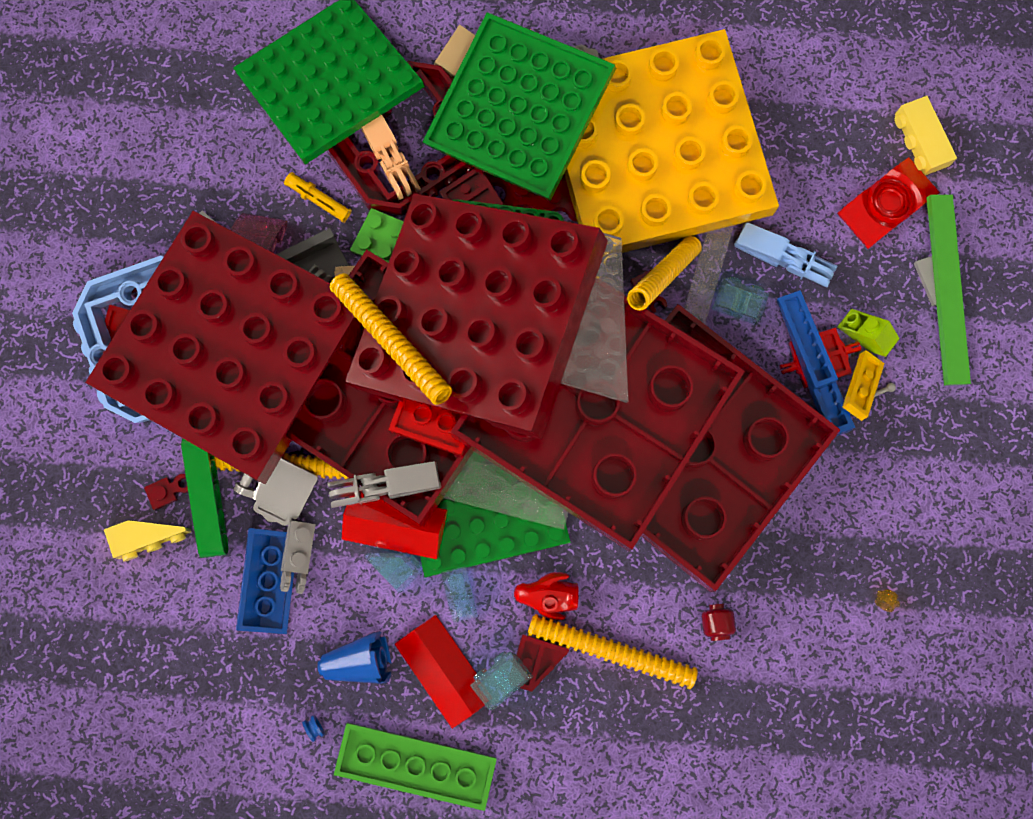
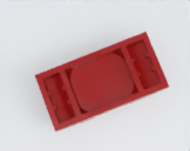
M908 157L871 187L859 194L837 214L866 248L869 249L924 206L929 195H938L940 192Z

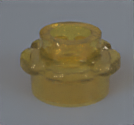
M885 589L884 591L880 590L877 592L875 604L882 610L893 612L895 607L900 606V602L897 601L898 596L893 591Z

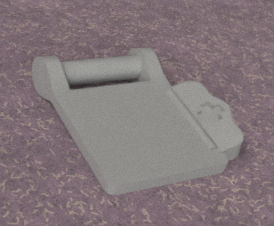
M281 458L266 485L259 482L256 490L250 488L249 485L253 478L244 473L241 481L236 482L233 490L240 495L256 500L253 507L254 511L263 515L268 522H278L286 526L292 518L297 519L318 480V475Z

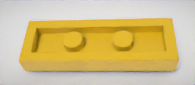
M867 350L859 354L842 406L861 421L869 416L885 364Z

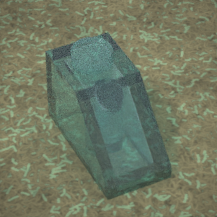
M367 553L364 556L400 594L423 573L419 569L422 564L413 555L408 558L403 553Z
M467 567L441 572L453 622L478 617Z

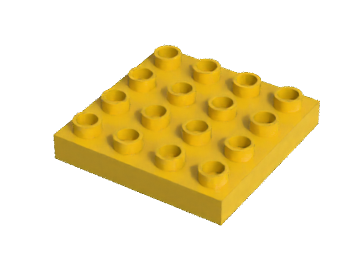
M725 29L603 58V60L615 64L616 70L564 173L578 224L600 228L608 240L603 258L774 215L779 204Z

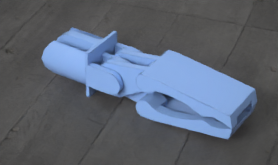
M748 222L743 225L742 231L734 243L736 248L775 267L780 265L786 268L787 271L801 277L800 279L805 277L824 287H828L829 280L832 279L837 265L816 256V251L812 253L804 248L791 245L789 243L790 240Z

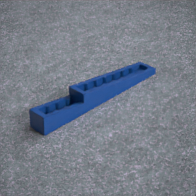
M801 290L779 297L777 302L817 412L840 429L836 436L850 432L855 428L849 412L842 407L844 400L836 383L838 377Z

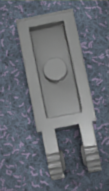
M289 521L281 565V591L288 592L291 572L298 573L295 591L298 594L304 592L316 524Z

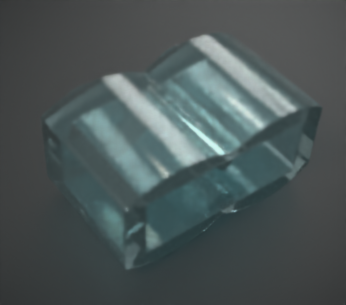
M723 278L719 284L711 309L757 325L761 321L769 294L764 292V289L760 286L751 285L749 287L742 284L738 278Z

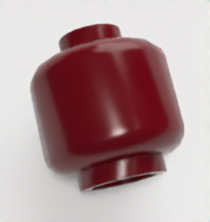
M724 604L709 605V610L702 613L703 633L705 636L710 637L711 641L731 639L730 635L735 634L736 625L732 609L725 608Z

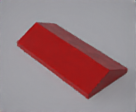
M382 499L362 503V505L360 503L346 505L343 513L342 540L438 559L448 510L436 508L423 527Z
M437 615L431 617L394 644L452 729L494 699Z

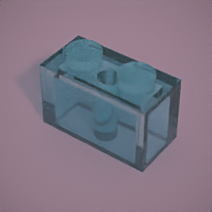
M502 652L493 660L495 664L490 669L484 668L473 677L475 681L470 686L488 710H495L533 677L514 652Z

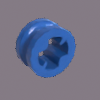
M315 715L311 716L310 721L304 720L302 722L304 730L312 742L317 740V736L322 737L325 735L324 729Z

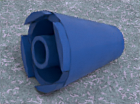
M373 632L321 656V660L318 661V672L325 680L376 684L387 683L391 677V671L387 672L386 665L387 662L391 663L387 639L385 636L380 637L382 632Z

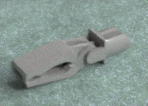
M433 461L384 470L385 475L382 476L370 473L359 476L354 475V478L328 482V488L353 485L330 491V498L335 499L355 495V497L332 501L331 508L356 503L362 505V503L380 500V496L388 494L390 499L440 489L441 483L438 476L437 462ZM386 483V486L378 487V485Z

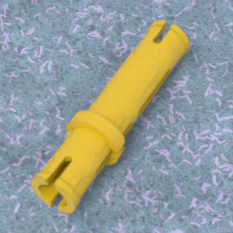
M293 172L287 175L284 185L299 193L302 199L310 200L343 223L351 215V209L346 208L332 197L317 189L314 183L306 182Z

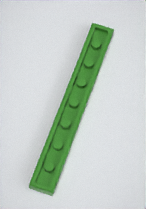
M929 195L927 197L944 386L971 384L953 195Z

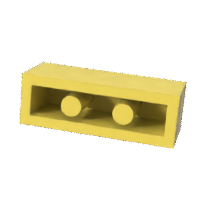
M928 96L901 105L895 113V124L899 129H902L905 135V145L909 150H912L915 156L914 163L918 170H921L924 175H928L949 167L957 157Z

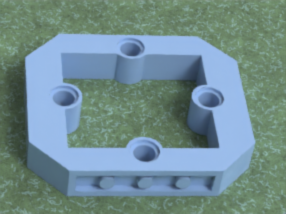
M158 256L87 281L72 314L74 317V329L80 335L82 341L81 350L85 357L88 358L90 364V374L111 342L101 308L120 301L123 304L133 306L164 256ZM134 288H136L138 291V295L136 299L133 300L131 297V292ZM97 390V397L104 408L134 423L150 420Z

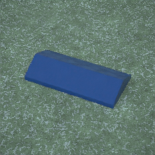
M249 528L236 624L237 631L287 634L294 572H291L288 592L281 591V565L287 532Z

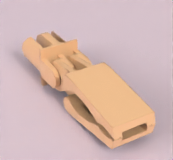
M381 115L363 126L361 130L377 160L381 159L380 165L399 200L403 199V195L397 184L398 181L406 195H412L406 180L407 176L415 191H420L421 188L409 167L408 161H406L402 152H398L397 141L384 117Z

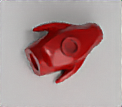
M553 572L541 577L536 582L517 585L514 589V597L517 602L537 610L547 618L563 620L566 616L557 612L577 610L579 587L578 583L560 581L569 578V574Z

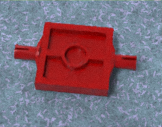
M836 328L819 332L837 377L841 378L852 374L848 362V354L861 351L859 341L845 345L840 339ZM790 341L788 345L792 353V362L781 364L779 368L780 370L783 369L781 371L782 375L796 370L804 389L808 388L792 341Z

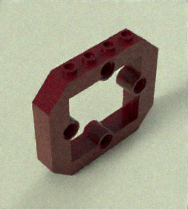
M407 61L421 78L425 86L423 89L435 103L433 106V115L435 117L452 80L441 66ZM392 108L382 114L384 118L388 117L392 112ZM349 137L327 150L329 156L369 210L372 208L379 212L401 216L407 213L414 193L437 197L439 190L445 186L447 187L460 176L475 168L449 155L444 156L437 162L430 161L422 167L419 174L414 176L421 190L416 192L412 183L408 180L412 195L407 196L403 187L399 186L403 195V199L399 200L395 191L389 193L378 179L380 165L373 152H359ZM366 163L373 164L370 169L362 168ZM431 174H438L439 178L436 180H430L428 179V176Z

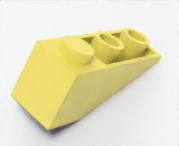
M125 521L104 529L113 558L123 559V562L137 558V553L143 550L153 552L161 549V544L164 542H180L186 539L185 535L191 533V529L171 525Z

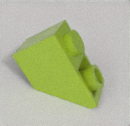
M851 309L838 325L841 331L853 340L859 341L860 345L865 349L884 357L888 355L900 339L890 321Z

